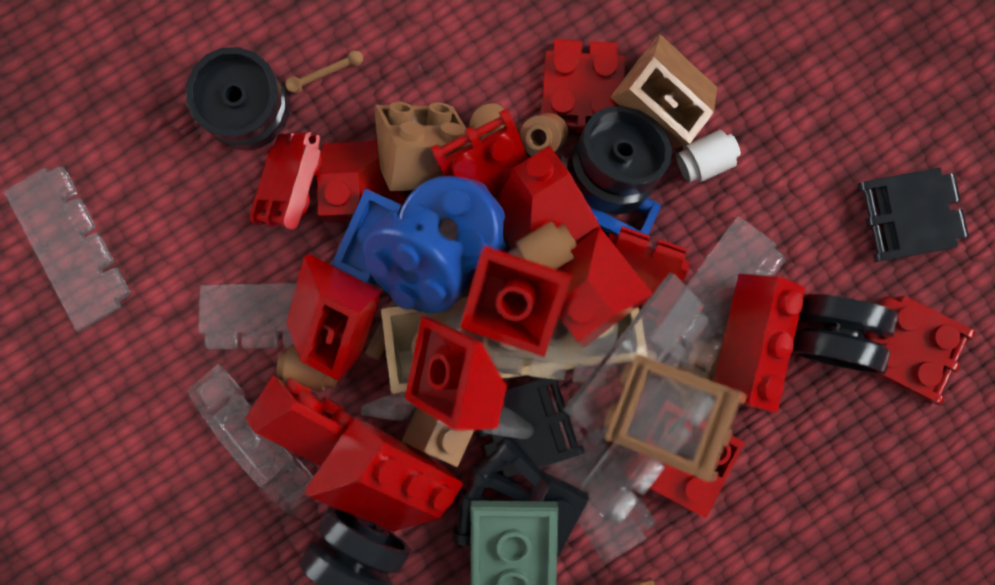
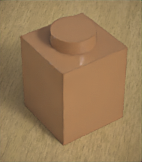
M417 408L402 442L458 467L474 430L455 431Z

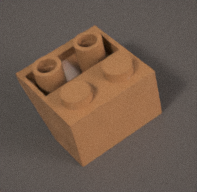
M660 34L656 36L610 98L619 106L640 110L656 120L666 132L673 149L691 144L714 113L717 87Z
M404 102L376 105L375 121L379 166L389 190H415L426 181L443 176L430 147L436 144L442 147L465 135L464 130L467 129L453 106L438 102L431 103L429 106H413ZM470 142L445 154L444 157H447L459 151L460 149L470 145Z

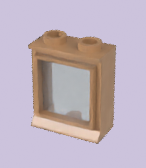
M637 354L634 362L629 361L623 370L620 386L624 387L619 403H613L606 415L604 427L608 429L605 439L693 474L708 482L715 481L718 472L714 470L723 446H727L733 432V429L730 427L739 403L744 404L747 395Z

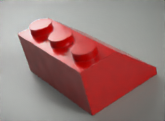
M738 274L713 382L747 395L744 404L739 403V405L769 413L778 412L806 287L779 276ZM710 394L711 397L717 398L716 395Z
M355 417L304 493L308 497L394 532L440 519L446 509L452 504L464 483L436 459Z

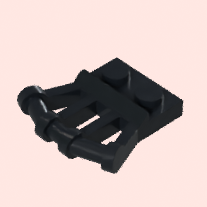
M504 437L496 444V450L479 465L475 464L472 466L468 474L470 481L466 489H461L456 498L458 522L457 526L453 528L452 539L455 544L461 546L471 545V501H494L482 495L484 489L490 487L518 501L557 502L558 558L589 501V493L539 470L510 439ZM508 462L513 464L532 485L527 487L497 471Z

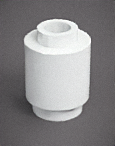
M717 130L691 142L689 145L683 146V151L676 153V160L683 177L688 183L695 180L703 182L736 167V157L740 156V148L732 134L726 135L722 130Z

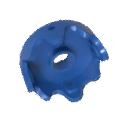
M452 176L430 179L419 185L407 197L401 208L399 220L408 219L419 211H434L439 217L437 227L439 233L440 225L445 219L450 218L456 223L458 235L454 241H458L463 247L461 258L462 270L467 266L477 269L484 245L502 252L506 251V243L503 239V223L505 219L503 208L487 190L486 185L477 180Z
M396 211L390 212L372 229L364 241L363 253L369 272L383 290L391 296L392 300L403 309H414L429 314L448 311L464 294L473 281L476 268L467 266L462 270V244L458 241L447 240L440 235L437 228L439 217L434 211H419L414 216L405 220H399L400 217Z

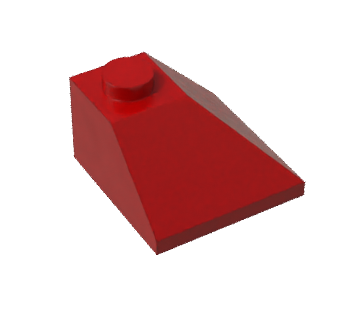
M377 141L322 144V163L317 173L318 216L326 223L351 222L365 189L400 205L404 204L406 201L405 191H390L381 173Z
M550 145L513 168L496 200L505 213L503 234L513 249L517 247V241L550 221L554 223L556 228L564 224L576 244L597 228H601L571 174Z
M600 227L576 244L577 247L570 250L574 259L556 269L572 275L559 318L583 348L653 296V293Z
M484 245L460 329L545 357L572 275Z
M421 316L404 400L455 431L498 429L507 386L482 342L429 316Z

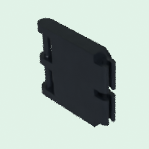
M934 168L864 181L857 184L859 192H864L869 215V218L865 219L866 226L871 227L877 252V254H873L874 263L958 247L957 239L969 237L963 209L950 211L949 204L961 201L955 173L942 175L941 168Z
M559 373L506 390L498 429L475 430L478 438L490 434L493 438V442L481 446L484 459L496 450V444L504 437L510 439L537 468L585 453L583 445H578L570 421L573 414L571 409H566L558 382L562 381ZM548 385H550L552 389V393L559 411L557 413L555 412L552 403V397L547 388ZM560 421H562L563 427L570 445V448L568 449L565 443L564 434L562 433L559 425ZM508 462L497 471L503 470L506 477L521 474L513 464Z

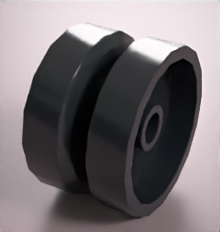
M240 47L220 48L205 55L192 68L186 83V103L193 119L223 145L237 150L258 149L271 143L284 130L289 117V96L273 69L257 53Z
M625 106L606 107L593 114L585 125L579 141L568 157L567 170L590 207L612 215L630 213L643 205L653 188L671 164L672 147L666 132L656 120L647 114Z
M826 294L804 295L803 307L799 318L805 323L820 329L804 328L797 330L793 341L792 354L845 369L876 374L886 373L890 351L884 345L868 339L883 340L893 337L898 318L897 312L877 304L852 298Z
M331 506L318 527L324 540H313L309 543L299 565L301 570L318 585H393L387 573H400L411 552V548L390 530Z

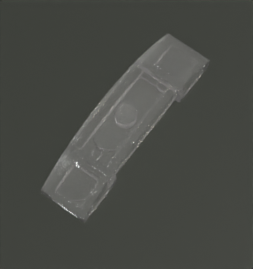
M217 364L187 389L196 408L223 446L250 478L284 512L291 516L311 499L304 491L314 478L299 458H293L286 448L253 431L245 419L252 408L244 399L246 394L221 364Z
M404 392L385 396L362 406L361 415L402 421L412 419L415 406L404 400L406 393ZM503 406L498 429L483 430V433L527 439L533 436L534 427L524 418Z

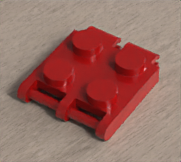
M554 39L553 51L545 52L541 114L554 113L560 117L577 118V121H565L568 129H576V134H581L588 123L586 118H591L593 114L606 107L619 106L610 98L624 80L625 56L617 55L618 43L590 41L588 53H582V40Z
M507 108L499 112L500 117L476 129L473 126L465 129V135L444 146L439 147L436 144L430 147L443 176L477 180L486 185L487 190L496 200L495 197L500 194L513 168L528 159L513 118ZM501 125L504 126L503 128L479 140L480 136L492 131L493 129ZM470 142V145L460 149L459 151L447 157H444L445 154Z
M311 132L281 133L277 136L274 146L270 147L249 215L251 223L254 225H264L266 223L270 227L282 225L286 229H295L299 225L301 217L309 207L310 196L308 192L312 179L318 173L322 163L321 150H318L320 143L319 135H312Z
M622 226L618 235L610 233L608 238L653 293V296L641 305L655 309L656 312L638 306L639 315L652 319V324L661 326L688 273L690 261L685 259L687 249L660 239L657 240L654 248L649 247V235Z
M905 295L898 296L897 300L888 296L886 298L883 297L879 305L897 312L898 318L893 337L883 340L868 339L884 345L890 351L886 373L876 375L931 403L941 406L945 398L941 394L952 372L957 373L960 367L957 360L966 341L972 340L976 332Z

